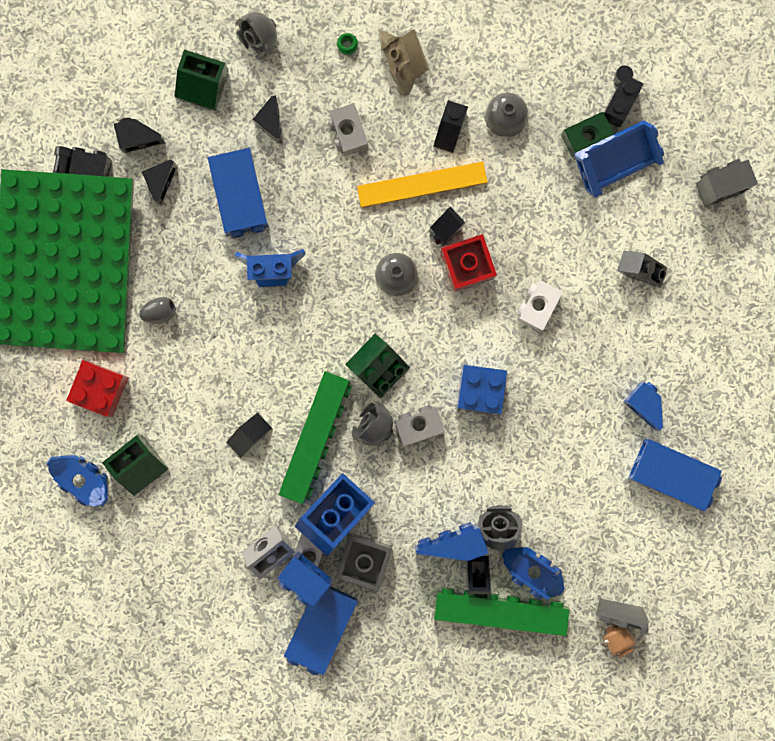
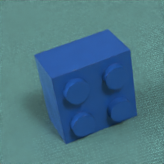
M462 365L456 409L502 414L507 370Z
M300 552L296 553L277 578L280 581L279 585L288 592L292 590L298 595L297 599L305 606L310 605L312 607L315 606L330 587L333 580Z

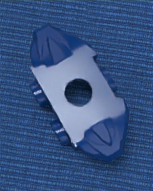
M301 249L291 254L247 256L236 252L234 256L247 266L248 281L255 280L259 287L287 286L289 280L292 279V267L306 253L304 249Z
M82 456L50 457L46 465L50 475L58 483L57 486L67 493L70 492L75 496V500L84 506L104 507L108 501L107 474H100L98 472L99 467L92 462H84L85 458ZM78 474L85 478V484L82 487H76L73 483L74 477Z
M529 547L509 548L503 552V562L509 570L508 572L513 576L511 578L513 582L521 587L524 584L531 588L529 592L540 600L542 597L548 600L550 597L562 594L565 588L561 569L555 565L551 567L552 562L543 555H540L538 558L536 556L537 553ZM532 566H537L541 570L540 576L536 579L528 575V570Z

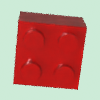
M483 234L442 247L440 250L453 292L493 280L497 276Z
M82 360L66 401L103 416L113 417L129 377L95 363Z

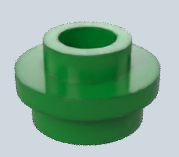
M344 33L337 40V48L342 54L351 55L358 48V40L353 34ZM346 41H349L352 44L348 48L344 47L343 45Z

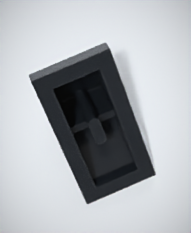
M276 95L269 98L252 120L259 129L274 141L282 143L278 100Z
M172 160L142 171L153 200L160 205L163 203L177 169V164Z
M257 412L242 424L226 443L242 458L272 427Z
M480 556L467 561L466 590L468 594H491L489 556Z

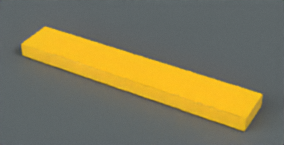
M482 161L359 185L357 190L361 208L487 184L484 162Z

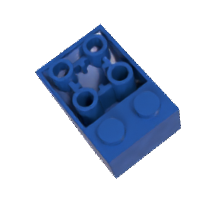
M471 522L460 525V530L452 532L450 529L438 533L439 537L431 540L430 537L423 538L417 541L418 545L415 546L416 553L420 555L464 561L488 554V550L480 528L476 524H471Z

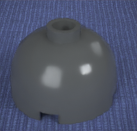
M251 12L243 15L236 21L235 26L239 24V31L236 33L240 42L247 50L250 45L258 54L255 57L262 58L274 48L277 42L276 24L271 18L260 12ZM261 42V47H254Z
M506 92L498 94L490 101L486 108L485 118L487 126L498 136L508 137L518 134L527 123L528 109L526 103L515 93Z
M388 254L376 266V283L388 295H404L411 291L417 282V267L413 260L405 254Z
M375 401V404L371 402L359 416L363 418L358 428L353 426L352 437L365 445L375 446L384 440L387 441L393 433V417L384 405L378 401Z
M502 505L491 506L487 508L483 515L479 516L478 527L480 528L485 545L489 548L499 551L507 550L516 545L521 537L523 523L520 515L513 512L512 508Z

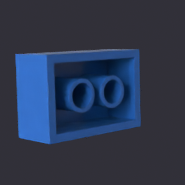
M342 473L301 516L294 527L328 556L376 502Z

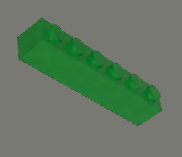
M324 371L278 493L279 496L304 504L305 500H310L314 488L310 487L313 479L317 480L321 471V468L318 467L320 459L325 460L329 450L326 443L328 438L333 439L337 428L333 426L335 419H340L344 410V406L341 403L344 397H349L352 386L349 385L350 380Z
M442 587V591H436L434 620L567 636L570 609L564 606V602L551 601V604H544L542 600L537 598H529L528 602L520 601V597L507 595V599L498 598L499 595L495 593L480 596L468 594L467 590H464L463 593H456L454 588Z

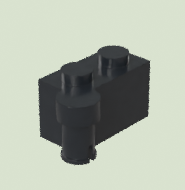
M626 65L620 66L615 72L613 82L617 88L604 110L608 123L618 128L624 123L644 83L633 78V70Z
M55 146L54 156H56L52 172L109 177L112 160L106 156L107 153L94 150L93 153L85 152V149L79 147H72L70 149L63 146Z

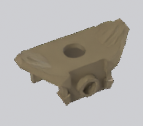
M414 29L403 37H396L386 31H379L381 50H384L391 69L390 74L399 89L400 95H409L413 88L414 80L429 70L417 34Z

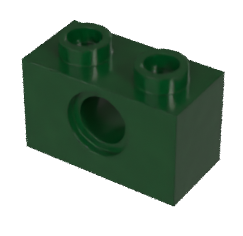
M600 112L564 129L561 134L571 157H574L575 153L614 135L604 112ZM584 133H589V134H591L592 137H593V140H592V141H587V140L583 137V134H584Z

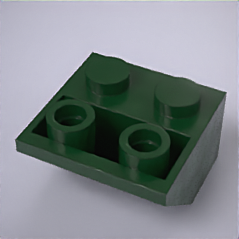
M184 49L177 69L174 97L216 111L229 73L226 63Z
M375 333L345 364L380 399L410 368Z
M136 435L102 462L112 477L133 496H136L169 469L143 435Z

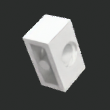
M541 280L536 285L532 283L526 294L530 296L527 303L522 302L516 313L520 315L518 321L542 332L563 292ZM534 300H539L543 303L541 311L533 308Z

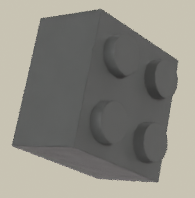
M740 159L729 162L727 166L721 169L718 166L706 171V174L700 176L701 180L696 183V187L704 207H708L743 194L756 186L758 182L749 159L742 162Z
M351 533L336 578L379 592L392 552V546Z

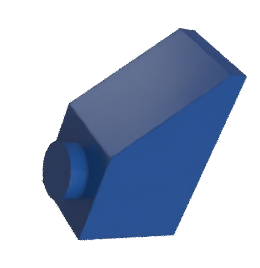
M640 382L623 402L655 431H661L663 428L661 396L657 393L658 389L650 382H647V384Z

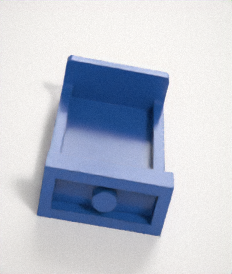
M643 120L574 154L588 194L596 198L602 195V188L651 164H664L662 157L664 156V151L658 143V130L655 125Z
M250 147L207 157L224 233L227 236L231 235V238H239L244 236L243 232L252 231V233H260L265 231V227H269Z
M644 439L628 479L684 502L698 510L706 511V508H709L713 502L712 494L714 489L718 488L721 483L722 476L720 475L722 471L653 440Z
M330 586L314 607L310 605L306 607L283 656L287 658L286 661L295 666L300 664L307 667L306 670L313 675H324L358 599Z

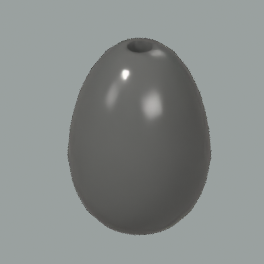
M158 297L147 302L141 308L139 316L142 321L149 324L165 323L174 317L176 308L170 298Z

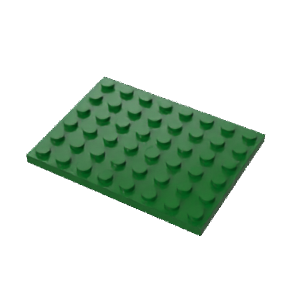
M1 169L0 344L124 353L134 179Z

